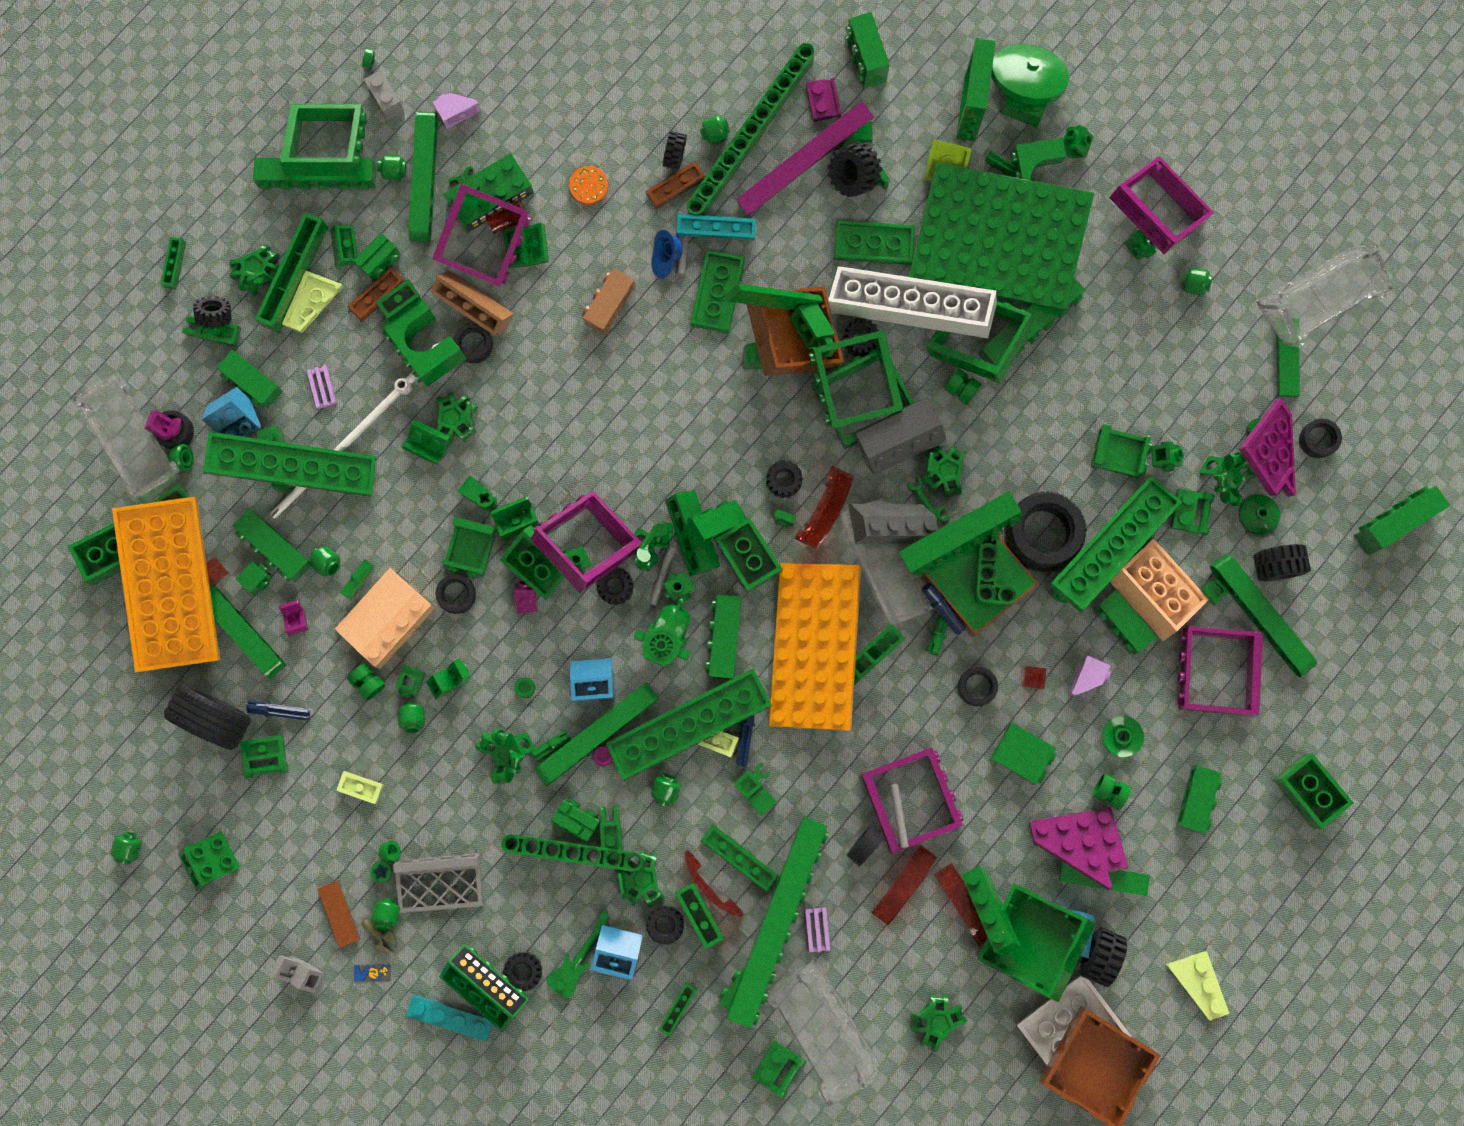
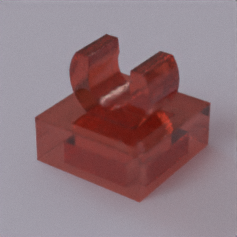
M1025 666L1023 687L1045 689L1047 668Z

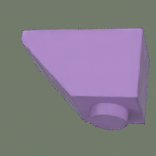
M453 93L440 95L433 101L434 107L446 129L481 112L477 100Z
M1090 656L1083 657L1068 695L1072 697L1107 683L1111 672L1108 671L1110 665Z

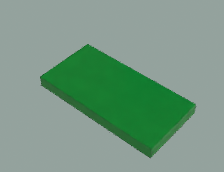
M837 220L834 260L912 265L915 225Z
M706 250L690 326L729 334L736 303L727 302L725 295L737 284H740L745 257Z

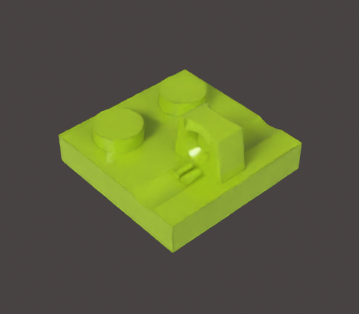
M933 139L924 179L933 180L937 163L967 168L972 147Z

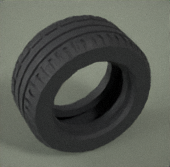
M1046 491L1031 494L1017 504L1024 517L1020 518L1021 521L1013 526L1007 525L1004 533L1007 547L1024 567L1038 572L1054 571L1067 565L1079 554L1085 542L1086 524L1081 510L1071 499L1069 500L1068 497H1064V495ZM1040 511L1050 512L1062 521L1066 531V538L1060 550L1051 553L1040 552L1029 544L1024 533L1025 521L1029 515Z
M185 684L176 688L175 694L171 697L172 700L169 701L168 707L164 710V718L172 724L199 738L229 750L238 747L244 736L243 734L246 733L247 727L251 723L250 716L241 710Z

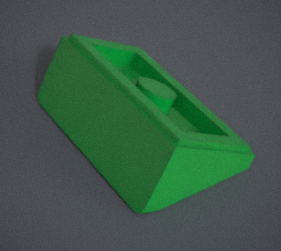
M334 225L330 233L335 266L354 265L353 260L358 256L354 226Z

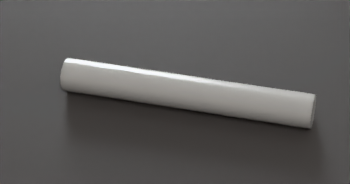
M681 236L683 251L680 259H678L677 275L679 276L685 275L689 236Z
M667 547L650 605L655 607L658 606L675 552L673 547Z
M898 784L890 785L900 848L909 847L899 787Z

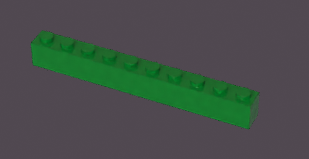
M807 817L802 818L726 1019L750 1029L752 1025H757L760 1013L757 1011L760 1004L764 1005L768 993L765 990L767 985L772 984L776 972L773 969L775 964H780L784 953L781 951L783 943L787 944L790 938L791 931H788L790 924H795L799 912L796 909L798 903L802 904L806 896V891L803 890L806 883L810 884L814 872L811 869L813 864H817L820 859L821 852L818 850L821 843L825 844L829 832H826L828 826Z

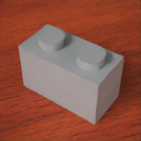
M381 70L364 79L387 121L404 112L398 97Z

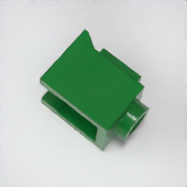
M403 665L395 688L400 690V695L411 698V695L418 696L427 673ZM407 676L414 678L411 688L403 686Z

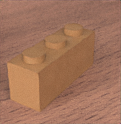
M614 268L611 273L608 272L603 280L604 285L601 289L596 290L593 295L594 301L584 309L582 314L584 316V324L603 335L607 333L635 288L634 279Z

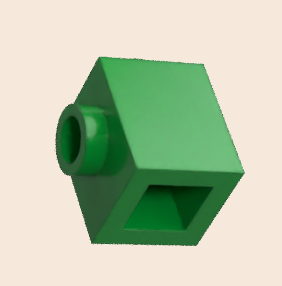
M252 561L235 580L251 594L257 595L269 586L270 580L273 577L268 574L270 570L263 563L260 562L258 565Z

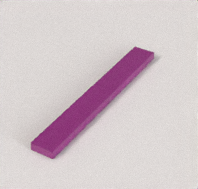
M862 101L739 196L736 199L749 216L874 118L873 114Z

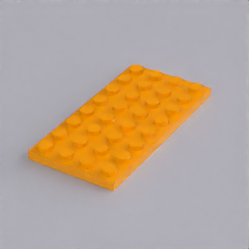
M197 497L112 508L135 672L220 660Z
M780 563L782 572L779 574L771 690L772 707H770L769 726L851 731L861 566Z

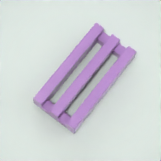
M323 365L321 368L316 367L314 370H307L316 408L320 409L337 404L327 365ZM322 372L325 375L331 401L327 400L321 377ZM315 374H316V377H317V380H318V384H319V388H320V392H321V396H322L323 403H320V399H319V395H318V391H317V387H316V383H315V379H314V375H315Z
M826 907L805 909L809 952L830 951ZM818 912H822L825 946H821ZM810 913H814L817 947H813Z

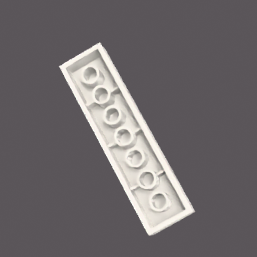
M838 266L828 302L831 313L988 338L997 304V294L994 290Z

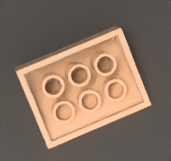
M1155 539L1151 540L1136 553L1110 581L1162 641L1177 632L1209 600Z
M389 568L338 624L335 630L373 666L381 669L432 613L435 607Z

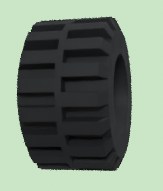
M854 143L839 148V150L833 153L834 156L830 157L829 161L831 164H828L827 168L830 170L828 177H831V185H835L834 189L837 192L841 191V195H847V197L858 196L873 190V187L878 185L877 180H880L882 176L879 174L882 171V167L879 166L881 160L880 158L877 159L876 156L878 154L876 151L872 152L871 146H866L864 143ZM852 161L857 166L858 178H856L852 172Z
M1290 544L1261 550L1253 555L1257 578L1260 581L1284 580L1302 576L1311 571L1306 545Z
M1099 927L1092 935L1089 959L1082 958L1081 976L1104 987H1109L1116 980L1123 966L1127 952V938Z

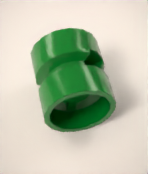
M958 368L944 390L952 396L958 395V400L968 405L982 383L974 378L969 379L968 374Z
M368 662L357 667L347 677L348 682L353 688L359 689L358 694L364 701H369L386 686V683L379 675H374L375 670Z
M1104 773L1098 780L1092 797L1101 802L1108 801L1109 806L1120 811L1125 805L1132 788L1121 781L1117 783L1114 777Z

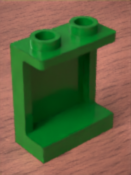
M1103 424L1099 428L1090 467L1139 478L1142 473H1146L1148 467L1146 456L1151 452V436L1140 437L1112 430L1110 425Z
M455 517L453 522L454 531L442 565L449 572L458 573L459 570L466 572L465 575L468 577H484L497 530L492 526Z
M1011 723L999 741L990 761L1000 764L1028 780L1032 785H1036L1038 782L1041 783L1046 775L1044 770L1047 764L1051 765L1056 757L1054 751L1056 748Z

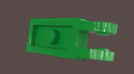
M186 317V322L192 325H197V323H195L194 317ZM226 324V327L220 326V329L213 327V329L207 327L205 329L203 326H198L197 330L183 328L182 333L187 336L197 337L198 339L236 347L241 327L234 324Z
M618 804L613 805L614 821L606 822L607 809L605 805L600 806L601 847L623 850ZM613 853L610 857V862L617 864L619 856Z

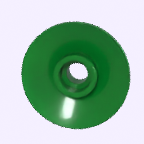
M1253 495L1242 503L1239 510V518L1246 530L1253 534L1263 535L1270 533L1277 527L1280 521V510L1276 502L1270 497ZM1260 510H1263L1265 512L1264 517L1260 516Z
M1117 716L1110 719L1104 726L1102 740L1106 749L1113 755L1129 757L1141 749L1144 742V732L1141 725L1135 719L1129 716ZM1119 733L1124 734L1125 739L1123 741L1119 740Z

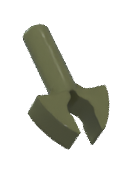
M368 919L362 923V926L377 939L378 945L374 947L376 950L383 952L392 951L385 946L383 939H388L392 944L397 945V940L392 930L388 931V933H382L379 929L374 928L375 925Z

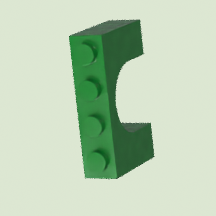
M1063 137L1016 145L1011 152V162L1015 164L1016 169L1014 177L1031 180L1032 171L1036 168L1062 163L1066 158Z
M419 296L382 322L381 325L385 329L382 333L390 343L393 340L395 343L392 347L399 356L401 354L404 355L402 361L408 369L413 367L415 370L412 374L419 383L423 381L428 387L465 361L466 357L451 336L428 351L416 352L411 350V343L415 335L436 320L431 310Z

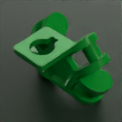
M265 244L258 250L240 259L231 260L229 262L232 268L230 278L239 280L238 288L240 291L244 292L247 290L250 291V294L256 295L260 285L267 282L272 283L279 268L274 263L277 262L280 256L277 252H272L271 247ZM266 268L272 270L270 275L265 272Z
M452 392L448 393L446 397H437L439 404L437 430L450 436L449 446L454 440L455 433L464 443L468 441L467 438L471 434L477 433L473 428V413L478 409V406L472 404L467 395L461 397L458 401H455ZM464 424L467 428L460 432L457 428ZM444 427L450 429L448 434L444 432Z
M953 445L948 454H946L941 447L936 446L932 453L924 455L927 460L926 474L922 481L923 484L926 483L928 485L930 493L942 485L945 498H949L952 494H962L960 475L962 461L967 454L963 451L962 453L956 450V446ZM935 474L940 479L937 483L932 479ZM954 481V486L948 487L947 482Z
M1241 452L1228 454L1224 458L1209 456L1199 473L1213 476L1214 480H1217L1214 491L1220 492V500L1223 503L1236 507L1240 506L1243 501L1238 491L1242 481L1257 477ZM1216 462V468L1207 470L1211 463ZM1247 468L1243 473L1240 472L1241 469Z
M657 523L649 533L641 528H637L634 535L636 537L640 535L646 537L636 552L635 564L640 570L649 571L658 563L659 558L654 551V547L667 548L669 546V539L673 536V525L671 523Z
M496 728L493 733L484 732L481 735V741H478L475 745L477 751L491 755L495 763L494 771L491 774V780L494 784L501 781L503 783H510L514 774L521 772L519 763L523 761L524 755L535 750L527 732L514 736L509 732L504 734V731ZM521 739L527 742L528 749L521 747Z
M641 850L640 853L645 856L646 862L651 863L650 868L644 867L643 870L632 872L631 875L627 873L628 871L616 870L619 872L621 898L628 899L632 902L631 905L635 906L643 895L648 905L652 907L655 901L665 898L658 887L655 872L658 854H645V851ZM631 860V866L633 868L638 867L640 860H638V864ZM633 888L634 890H636V891L639 892V893H638L637 895H635V894H634L633 892H631L630 890ZM651 889L655 890V892L651 895H648L646 893Z
M930 994L929 1002L918 1013H911L913 1026H911L910 1031L925 1032L921 1038L920 1046L925 1047L926 1045L932 1048L931 1051L937 1052L941 1042L957 1026L966 1023L967 1019L962 1015L961 1010L963 1008L961 1004L948 1009L947 994H943L942 997ZM936 1005H942L943 1010H936ZM951 1014H953L955 1017L954 1021H952ZM921 1019H926V1027L921 1026ZM930 1034H931V1035H933V1036H935V1037H937V1038L934 1040V1039H931V1038H929V1037H930Z

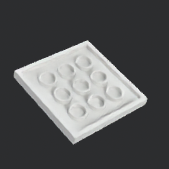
M1081 974L1067 984L1059 1003L1049 998L1016 1024L1046 1066L1080 1006L1131 1036L1088 979L1083 978Z

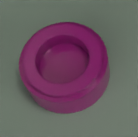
M599 746L594 750L593 759L597 765L608 766L613 762L607 746Z

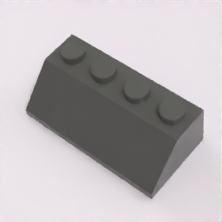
M928 398L855 431L865 464L874 475L947 441L943 426Z
M923 504L849 505L855 544H913L938 530L936 516Z

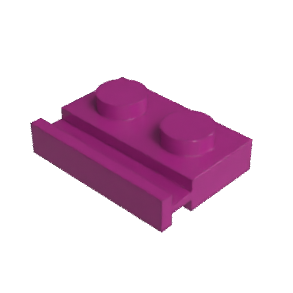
M834 78L806 82L813 122L832 119L837 116L841 117Z

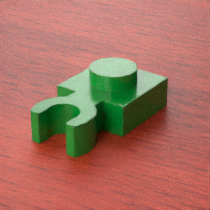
M763 763L756 766L755 773L752 774L748 770L734 783L735 787L746 799L751 797L762 786L759 780L769 777L771 773L768 771L764 775L760 774L759 769L764 765Z

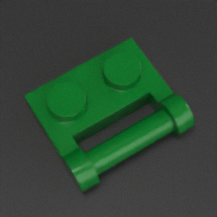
M1177 489L1176 497L1182 503L1173 512L1171 529L1208 535L1211 502H1214L1215 495ZM1201 500L1203 501L1200 525L1195 526L1197 502Z
M284 736L240 741L245 779L253 778L254 775L288 772ZM278 758V764L258 767L251 766V761Z
M774 1040L752 1075V1079L784 1099L787 1095L786 1091L799 1069L804 1067L807 1061ZM790 1058L794 1063L778 1087L774 1082Z

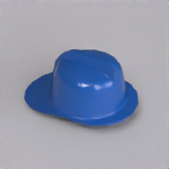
M667 230L657 232L654 239L651 266L655 276L659 278H665L671 273L674 262L680 259L683 251L680 237L671 235Z

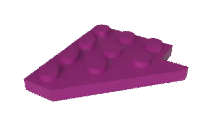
M1278 399L1274 401L1239 447V451L1270 496L1277 495L1282 488L1286 495L1290 497L1296 494L1292 413L1284 401Z
M1111 807L1029 822L1035 845L1106 890L1112 889L1108 872L1128 868Z

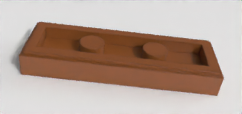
M695 161L646 190V194L655 208L658 209L701 183L706 176Z
M390 267L347 307L363 322L379 307L376 301L402 284L404 279Z
M339 880L318 888L339 948L361 940Z

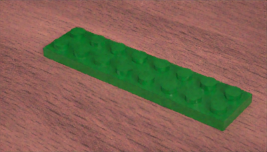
M209 432L203 474L371 497L376 456Z
M1150 476L1049 586L1082 613L1179 507L1182 501L1154 477Z
M753 668L607 742L606 745L623 781H626L772 707V704Z

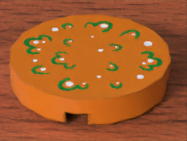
M584 166L572 174L569 181V189L571 195L578 203L594 205L602 201L608 193V181L601 169L594 166Z

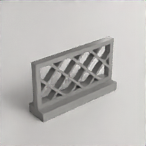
M480 853L397 860L393 864V868L396 874L400 913L483 906ZM467 869H475L476 878L472 883L462 876ZM445 871H451L457 876L451 885L441 878ZM424 873H431L436 878L430 887L420 879ZM401 875H410L415 879L414 883L407 888L402 883ZM459 878L468 885L462 894L452 887ZM438 880L447 887L441 896L432 889ZM417 882L427 889L420 898L411 891ZM470 888L477 893L478 901H469L464 897ZM449 890L459 897L455 903H448L443 898ZM428 891L438 899L434 905H428L422 900ZM407 893L417 900L412 907H404L403 898Z

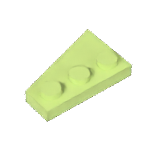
M305 271L282 325L303 333L344 286L338 282Z
M1206 951L1166 964L1167 968L1174 974L1177 981L1184 987L1207 1020L1210 1021L1229 1014Z

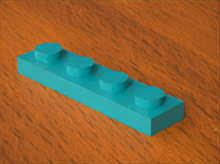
M677 214L676 236L755 240L756 219Z
M415 994L412 996L406 1014L408 1017L485 1042L488 1041L493 1025L484 1016Z

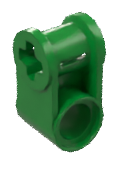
M470 475L457 491L483 510L491 511L497 506L496 496ZM485 497L490 499L488 503L483 501Z

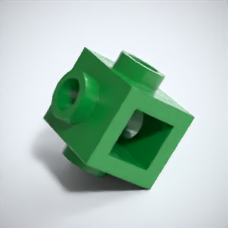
M1085 126L1068 127L1063 142L1065 152L1070 158L1087 157L1094 136Z
M1140 229L1136 230L1123 242L1137 261L1144 257L1148 259L1157 252L1155 250L1157 247Z
M1172 441L1161 442V445L1151 446L1153 467L1162 468V471L1169 472L1174 471L1175 467L1183 466L1184 453L1182 446L1175 445Z
M583 546L574 550L568 548L562 551L582 574L591 565Z
M685 571L678 575L674 573L665 579L663 593L668 601L673 600L674 603H677L680 598L687 601L691 598L690 594L696 591ZM676 587H681L680 590H675Z

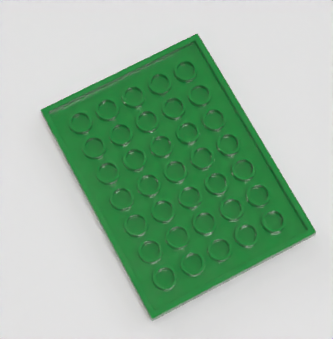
M937 163L909 277L994 290L998 298L1066 311L1094 192Z

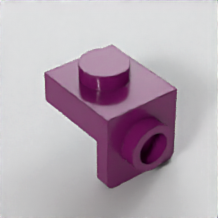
M152 410L144 429L163 440H167L177 436L180 431L181 419L177 417L172 420L159 411Z
M524 581L516 583L514 597L517 614L537 612L536 592Z
M298 600L279 606V610L284 618L285 632L288 636L308 631L306 612Z

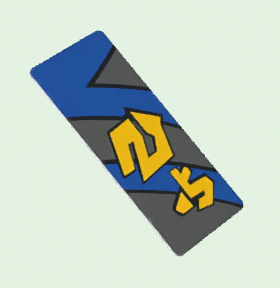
M355 965L354 981H391V965Z

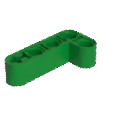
M999 534L990 537L989 543H986L987 537H985L984 541L977 545L974 596L976 602L983 606L1008 607L1015 601L1017 594L1011 586L996 585ZM986 549L991 551L992 558H985L982 551ZM988 570L991 573V578H983L981 571ZM980 591H988L990 599L985 600L981 598ZM1001 592H1008L1011 600L1004 601L1001 598Z

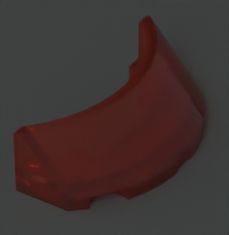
M834 466L828 472L830 480L826 482L825 487L827 488L809 523L806 522L804 530H799L794 538L813 549H817L831 531L842 511L853 483V475Z

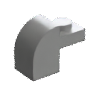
M279 955L269 975L275 979L290 982L299 990L315 993L324 973L303 960L293 956L288 958Z

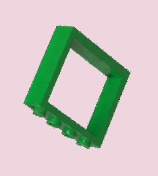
M976 38L964 77L956 139H960L962 142H966V140L975 142L987 108L995 40Z
M291 104L280 159L284 176H356L357 167L361 165L359 155L363 153L364 125H367V113L363 112L362 104ZM353 121L347 158H296L302 122Z
M997 301L994 315L1021 325L998 366L944 346L943 344L950 332L936 330L926 347L931 357L1000 384L1035 324L1031 313L1026 312V309L1020 310L1007 302L1001 303Z
M884 330L810 349L809 360L816 370V373L813 374L815 384L819 385L821 393H818L821 405H824L826 413H823L826 425H829L830 428L903 410ZM874 339L890 407L837 420L821 353Z
M872 349L863 358L859 356L850 361L851 364L845 367L840 365L834 368L832 373L826 375L828 384L831 385L878 362L877 349ZM893 364L901 401L906 408L913 405L914 402ZM814 381L812 388L819 400L818 393H821L820 387ZM841 426L834 428L844 450L858 444L855 432L846 436Z

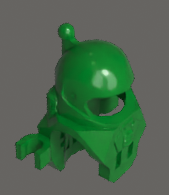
M683 598L678 599V605L670 604L664 607L655 623L650 624L647 634L636 629L633 637L635 640L643 642L644 659L663 667H667L674 662L676 657L688 661L690 651L683 649L687 642L685 634L690 623V614L682 607L685 603Z

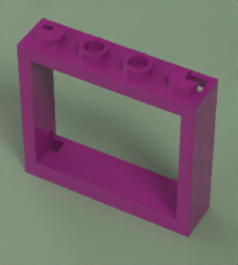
M1160 156L1120 184L1109 197L1164 255L1202 226L1214 213ZM1149 175L1195 221L1177 236L1131 190V188Z
M461 183L432 259L500 287L501 283L506 284L510 274L506 272L508 265L513 266L517 256L514 254L515 247L521 246L524 236L520 234L523 227L527 228L531 217L528 216L529 212ZM467 193L521 215L497 279L443 257Z
M594 491L586 496L581 495L573 505L572 503L567 504L562 512L559 514L555 512L548 518L547 522H540L533 529L534 533L530 539L579 593L635 555L642 544ZM588 509L623 548L583 575L547 535Z
M1193 626L1183 628V631L1180 633L1182 651L1179 653L1181 672L1178 673L1177 678L1178 684H1180V692H1178L1176 698L1179 710L1258 716L1260 711L1263 633ZM1192 635L1248 640L1245 709L1189 704Z
M932 747L860 774L890 853L905 848H900V843L896 841L872 776L928 756L953 823L909 839V847L963 826L961 823L964 821L960 809L956 810L954 805L956 801L952 789L948 790L946 784L948 782L945 770L941 771L938 764L941 762L937 750L933 751Z

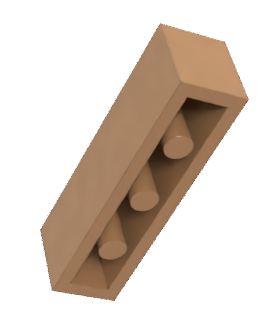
M450 270L438 275L431 289L432 294L494 336L507 329L514 314Z

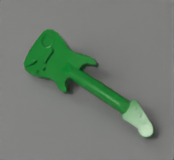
M607 911L601 912L600 918L594 926L595 929L573 961L569 960V954H567L561 967L548 976L547 985L560 996L570 998L575 991L579 976L589 968L591 962L582 965L581 962L599 938L602 924L607 925Z

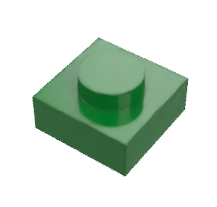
M777 509L774 515V520L777 521L776 524L788 528V526L793 527L796 516Z

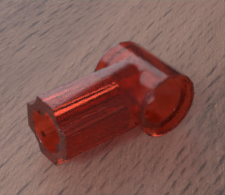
M517 200L509 203L524 209L521 201ZM504 209L486 218L493 233L496 234L511 226H517L521 215Z

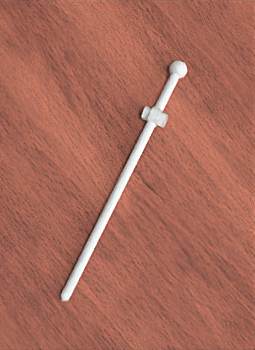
M412 372L406 378L396 380L395 389L334 450L344 451L400 395L410 393L412 383L416 380ZM296 487L271 511L270 516L275 514L272 518H277L306 488Z

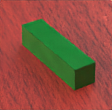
M170 237L160 283L164 288L177 290L186 242L181 238Z
M685 982L659 1027V1031L670 1037L697 988Z

